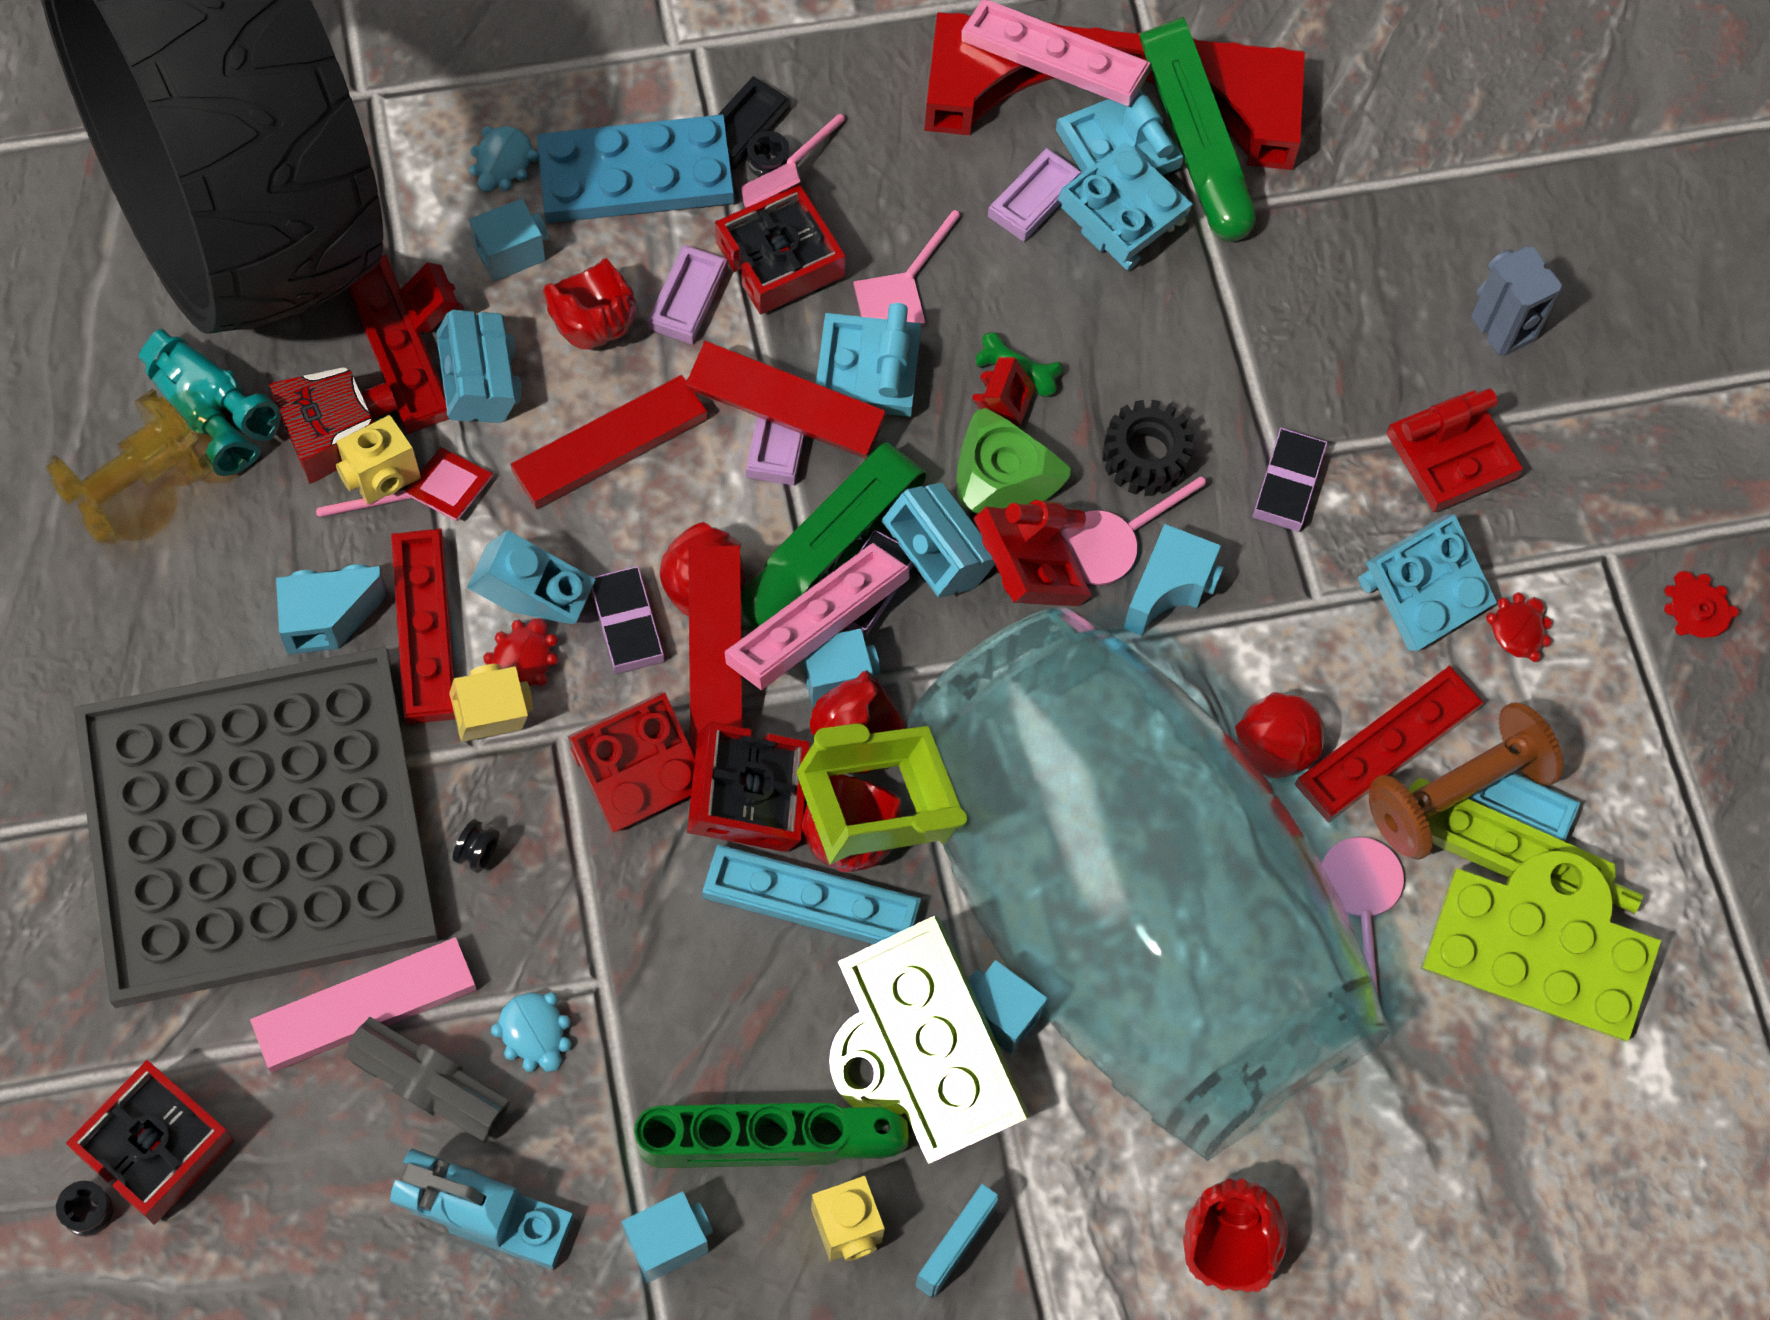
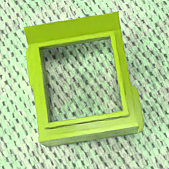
M862 724L821 728L814 735V743L796 771L830 865L850 855L936 841L944 844L957 828L963 827L967 822V814L960 807L929 726L872 734ZM899 766L917 814L847 826L829 776Z

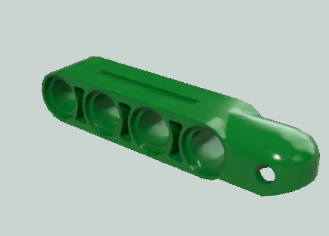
M1180 17L1139 33V38L1146 59L1150 62V70L1179 148L1184 156L1185 164L1210 230L1214 236L1222 241H1239L1247 237L1254 229L1256 222L1255 207L1185 18Z
M890 442L881 444L772 553L765 563L763 570L741 591V625L752 632L857 555L874 529L880 532L885 527L882 519L900 495L907 489L923 486L927 477V471Z
M827 1102L661 1105L650 1107L642 1112L636 1120L634 1128L638 1154L645 1163L657 1168L829 1165L841 1159H882L893 1157L901 1153L909 1143V1124L906 1119L884 1107L841 1108L837 1104ZM828 1123L839 1129L841 1137L835 1143L826 1145L817 1142L812 1137L811 1132L819 1124ZM773 1124L781 1127L786 1133L784 1140L773 1146L761 1143L757 1139L756 1133L765 1125ZM710 1126H723L730 1132L731 1137L722 1146H708L701 1140L704 1130ZM656 1127H668L675 1133L674 1140L666 1147H652L645 1141L649 1131Z

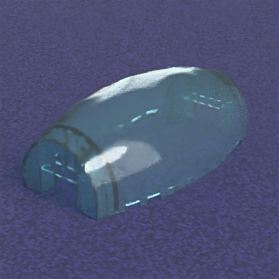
M1057 607L1043 610L1005 627L974 647L949 667L916 703L908 718L907 729L929 726L960 807L967 814L965 825L957 828L949 840L943 844V847L952 864L951 870L974 916L1007 968L1048 998L1043 1015L1085 1061L1090 1059L1102 1073L1112 1080V1087L1124 1097L1129 1095L1153 1116L1151 1121L1172 1136L1180 1139L1198 1155L1209 1161L1251 1133L1263 1114L1332 1068L1338 1075L1378 1048L1389 1034V1029L1368 962L1343 903L1306 835L1269 781L1226 730L1176 682L1129 645L1070 608Z

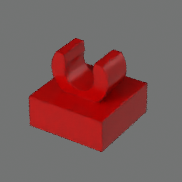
M427 262L398 291L412 325L417 331L429 333L444 319L447 312L451 310H464L463 304L458 303L453 291L456 289L454 284L448 281L445 271L440 264Z
M999 357L994 371H986L980 375L981 381L987 388L985 394H973L972 400L979 409H990L1015 426H1021L1035 385L1015 357Z

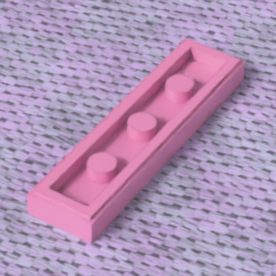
M990 0L980 1L961 31L962 42L1128 107L1150 74V62Z
M870 544L726 650V664L760 690H763L909 580V567L876 544Z
M455 937L254 1017L250 1021L270 1073H273L349 1042L359 1026L369 1016L383 1025L389 1026L477 989Z

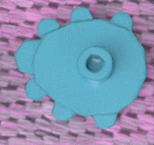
M488 126L484 127L481 132L484 139L479 146H473L470 149L471 156L477 158V163L472 164L469 171L471 175H480L477 185L482 191L492 192L497 185H499L502 191H508L512 187L510 180L514 178L519 181L526 179L528 174L525 168L528 167L529 161L535 162L539 158L538 152L533 150L530 139L520 129L508 126L495 129Z
M529 992L515 996L502 1008L498 1022L491 1027V1034L494 1037H502L503 1043L507 1046L504 1051L506 1059L514 1060L518 1056L523 1058L522 1067L526 1072H533L538 1064L545 1072L557 1071L563 1062L560 1051H569L572 1046L570 1038L563 1037V1030L570 1027L571 1020L567 1015H560L559 1010L555 1007L559 1001L557 994L549 992L546 995Z

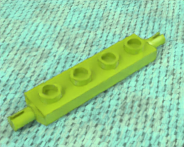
M1419 777L1408 790H1410V793H1413L1429 784L1430 781ZM1468 798L1427 821L1431 829V838L1433 839L1431 842L1434 845L1507 878L1522 862L1537 854L1549 851H1565L1585 858L1601 872L1610 888L1613 905L1635 914L1641 904L1640 901L1643 899V893H1638L1614 882L1616 877L1614 863ZM1558 865L1551 873V883L1557 892L1571 895L1578 888L1579 878L1573 868L1567 865Z

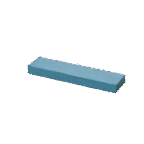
M719 844L716 846L702 891L703 899L871 944H876L914 926L921 898Z

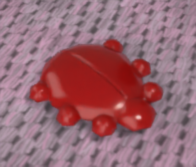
M1679 571L1673 577L1676 586L1667 585L1664 589L1665 595L1672 598V603L1665 605L1664 612L1666 615L1674 616L1675 621L1678 623L1674 628L1679 636L1686 634L1698 638L1718 636L1728 628L1731 619L1738 616L1739 610L1735 606H1729L1728 601L1725 599L1728 593L1726 587L1719 585L1714 588L1710 586L1711 578L1708 574L1701 573L1696 579L1691 572Z
M1519 592L1513 595V603H1510L1507 598H1499L1497 603L1500 609L1496 611V614L1491 612L1486 615L1487 622L1492 626L1495 639L1506 652L1513 656L1529 658L1532 662H1539L1541 646L1549 647L1552 643L1551 637L1545 634V629H1551L1553 622L1551 618L1543 617L1546 609L1543 601L1536 597H1531L1525 602V596Z
M533 618L527 626L521 620H514L511 624L512 633L508 635L502 631L496 633L494 639L498 645L494 648L493 652H486L483 656L484 663L499 664L501 669L516 667L519 682L527 681L529 686L538 685L542 687L548 681V678L545 676L548 667L556 665L559 661L557 654L551 653L550 647L557 645L559 639L555 634L547 635L549 625L542 618Z

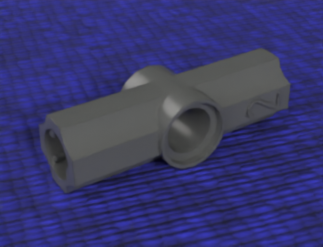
M370 1016L356 1030L344 1055L345 1058L352 1061V1064L393 1086L392 1091L432 1116L435 1113L441 1115L485 1143L498 1129L511 1103L502 1094L461 1072L463 1068L423 1043L420 1046L416 1045Z

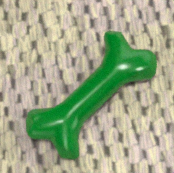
M989 332L983 335L981 340L983 349L975 355L977 367L996 365L999 357H1015L1034 383L1039 396L1049 397L1055 394L1057 390L1055 380L1063 373L1060 361L1051 364H1039L1009 349L1004 345L999 333Z

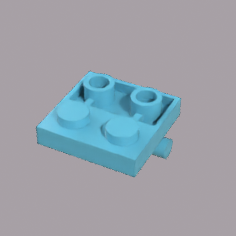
M1141 89L1129 107L1107 99L1057 119L1056 132L1082 173L1124 142H1127L1161 175L1181 168L1184 158L1162 124V117L1150 98L1145 96Z
M1124 142L1064 186L1058 197V200L1062 203L1061 208L1082 227L1081 234L1101 253L1107 251L1127 271L1132 270L1140 261L1141 257L1137 253L1186 217L1193 205L1127 142Z
M892 303L889 305L887 319L825 313L816 384L886 411V414L911 417L922 323L907 322L908 307L902 303Z
M1455 514L1443 515L1366 561L1369 570L1358 577L1359 584L1365 592L1370 593L1377 588L1379 589L1408 651H1419L1497 603Z

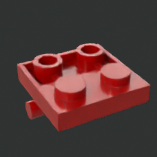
M1491 388L1478 393L1473 390L1461 396H1455L1419 413L1391 423L1388 427L1386 435L1433 513L1517 479L1523 470V467L1487 411L1498 404L1497 396Z
M1034 500L1029 504L1011 503L1007 508L986 506L974 517L982 535V543L991 554L1001 575L1003 588L1011 597L1013 603L1079 607L1092 596L1061 533L1063 528L1081 529L1084 526L1086 515L1082 510L1065 508L1060 502Z
M664 692L655 694L567 736L572 748H569L576 765L578 767L581 766L612 832H616L691 796L695 757Z

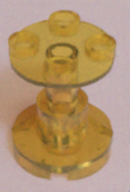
M154 389L149 390L135 400L136 409L145 425L117 444L121 454L82 481L56 455L50 457L51 463L46 466L47 471L53 478L50 480L53 488L67 505L74 501L77 502V507L84 517L81 519V522L98 544H101L106 539L111 541L117 539L114 528L100 506L138 479L148 486L175 466L194 483L199 482L213 472V466L208 455L203 454L197 458L192 450L195 447L194 444L198 442L193 431L168 400L163 396L158 398Z

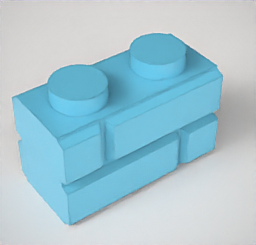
M461 310L447 312L436 332L448 418L454 421H473L478 419V422L489 423L505 421L513 406L517 405L520 401L522 385L520 377L512 374L511 362L515 354V339L513 334L506 333L504 316L500 313L480 312L474 314V311Z
M942 482L927 485L925 488L921 486L907 489L900 495L882 519L885 527L898 540L899 546L938 598L953 595L956 591L961 593L973 590L995 565L991 554L982 543L981 533Z

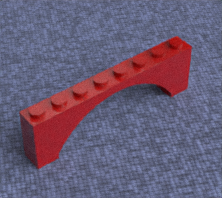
M937 12L924 131L970 136L971 126L994 106L1028 87L1057 78L962 42L961 31L971 16L964 13L950 14ZM1050 23L1147 61L1139 38V33L1141 32L1128 33L1109 31L1098 27L1081 28ZM1193 38L1227 132L1247 155L1246 165L1293 170L1301 142L1305 51L1288 50L1283 47L1268 48L1242 45L1237 42L1203 41ZM1150 70V74L1145 81L1156 84Z

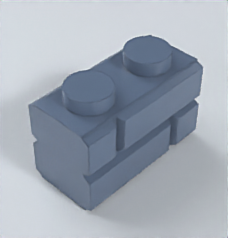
M1526 246L1516 252L1509 249L1498 254L1488 264V269L1491 272L1487 281L1477 289L1476 293L1479 299L1471 318L1482 333H1488L1487 340L1498 355L1505 356L1536 341L1561 291L1562 284L1551 269H1544L1546 263L1534 247Z

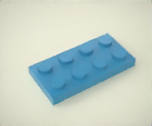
M723 114L537 134L546 223L734 203Z

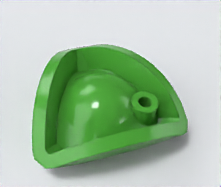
M983 408L977 410L972 416L962 444L956 477L958 499L965 508L975 513H980L986 506L1007 508L1011 503L1029 504L1034 500L1045 501L1066 483L1070 477L1071 467L1013 423L994 411Z

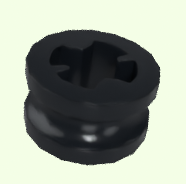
M761 131L752 136L747 145V162L750 171L757 177H761L787 164L789 145L785 137L774 131ZM769 150L770 154L775 156V158L767 160L766 156L761 154V151Z
M476 819L471 820L462 831L455 845L452 856L453 861L460 865L467 861L470 863V870L476 873L481 872L496 849L500 832L492 827L488 830H483L482 822Z
M85 1180L74 1182L67 1186L59 1195L56 1203V1215L61 1224L73 1234L83 1237L96 1235L104 1230L111 1221L113 1214V1205L108 1194L94 1182ZM90 1195L89 1199L95 1205H98L97 1211L88 1212L86 1220L79 1222L80 1218L71 1212L72 1207L82 1205L84 1196Z

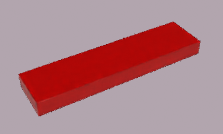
M385 254L381 256L379 264L373 270L348 287L347 291L383 378L389 384L398 407L397 411L407 434L450 418L447 415L444 390L419 331L415 330L398 292L400 286Z
M704 341L685 384L690 391L864 459L869 457L887 416L886 411L708 341Z
M683 375L660 385L511 463L513 475L535 509L552 502L707 420V410L696 394L687 389L685 385L686 380Z
M442 528L392 533L391 541L405 723L409 725L455 720L449 694L455 676Z
M740 545L688 546L690 748L692 753H696L697 734L710 721L742 728V679L738 672L726 664L725 651L741 640Z
M1449 665L1298 777L1295 786L1329 823L1367 795L1375 778L1381 775H1390L1391 777L1480 710L1484 702Z

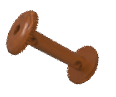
M1512 702L1502 708L1499 714L1500 718H1498L1503 742L1413 793H1410L1406 786L1403 787L1402 782L1399 783L1397 779L1391 778L1390 775H1381L1375 778L1369 790V806L1373 819L1383 837L1400 854L1420 860L1427 857L1431 849H1433L1431 829L1427 822L1429 819L1520 768L1524 775L1527 774L1528 778H1531L1537 784L1549 786L1556 783L1561 778L1563 772L1564 755L1560 741L1548 721L1535 709L1522 703Z

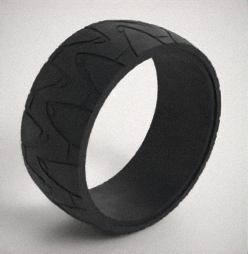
M41 0L48 28L67 84L111 189L137 241L163 286L181 312L199 331L211 334L255 328L298 315L339 295L379 264L383 252V221L370 155L343 73L311 0Z

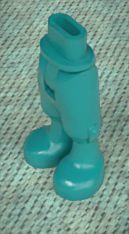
M164 329L156 330L140 350L138 357L146 365V375L154 382L172 407L184 418L189 430L202 435L209 434L213 440L206 448L205 460L207 466L213 472L220 476L234 475L258 459L261 450L250 438L259 441L272 439L278 431L281 419L279 407L269 396L265 394L244 396L241 383L234 376L233 371L223 370L207 356L190 346L186 340L177 336L171 337ZM222 407L228 409L233 414L235 425L247 436L226 421L222 413Z

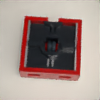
M800 184L715 221L716 244L734 272L742 269V286L760 315L845 277L846 256Z
M710 721L697 734L687 833L788 852L801 841L805 796L796 771L809 751L810 742L770 733L764 739L751 737V729Z
M146 1060L65 1144L107 1183L115 1177L117 1181L112 1186L155 1225L234 1142V1139L221 1124L150 1061Z

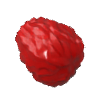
M607 258L602 259L595 266L579 274L572 275L567 279H563L558 283L546 284L542 289L547 311L554 321L558 332L571 345L580 349L591 350L592 348L605 345L610 340L622 337L628 332L635 318L636 300L632 287L627 284L623 275Z
M868 670L862 671L856 679L844 681L819 698L812 710L810 729L813 735L821 728L850 724H862L869 730L870 734L907 728V723L901 717L900 711L896 709L894 702L886 694L883 686L878 683V680ZM868 770V771H861V772H854V773H848V774H865V773L869 772L870 770Z
M844 774L829 776L847 826L901 818L902 800L895 793L870 781L860 780L857 777H850ZM807 805L803 816L802 830L813 855L823 864L830 868H836L840 872H855L866 870L879 864L882 859L890 854L892 849L850 855L830 865Z
M1229 1178L1204 1190L1195 1205L1188 1211L1185 1222V1235L1183 1236L1186 1265L1195 1279L1202 1280L1206 1286L1214 1285L1221 1291L1230 1289L1235 1292L1242 1290L1249 1293L1252 1291L1259 1292L1262 1288L1268 1287L1285 1256L1288 1235V1222L1283 1217L1278 1201L1258 1182L1248 1183L1244 1178L1238 1180Z

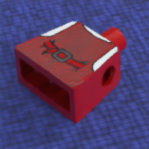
M345 367L269 384L274 401L280 409L281 419L309 484L317 482L337 470L336 464L342 461L336 443L337 440L372 424V419L398 410L395 398L387 382L360 392L351 370Z

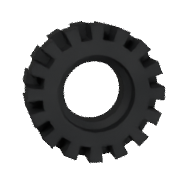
M1144 400L1135 401L1133 411L1127 404L1120 408L1119 416L1114 414L1110 420L1109 428H1107L1102 452V460L1106 461L1105 470L1108 476L1116 472L1114 483L1119 487L1125 481L1129 482L1128 492L1135 495L1138 486L1145 487L1144 496H1153L1155 487L1159 488L1161 494L1169 492L1171 483L1177 487L1182 482L1183 475H1186L1195 446V442H1192L1194 431L1192 427L1186 428L1188 419L1184 414L1175 419L1176 408L1170 404L1165 411L1159 410L1161 401L1152 400L1150 408H1145ZM1138 436H1151L1164 443L1167 453L1158 460L1142 459L1131 451L1130 442Z

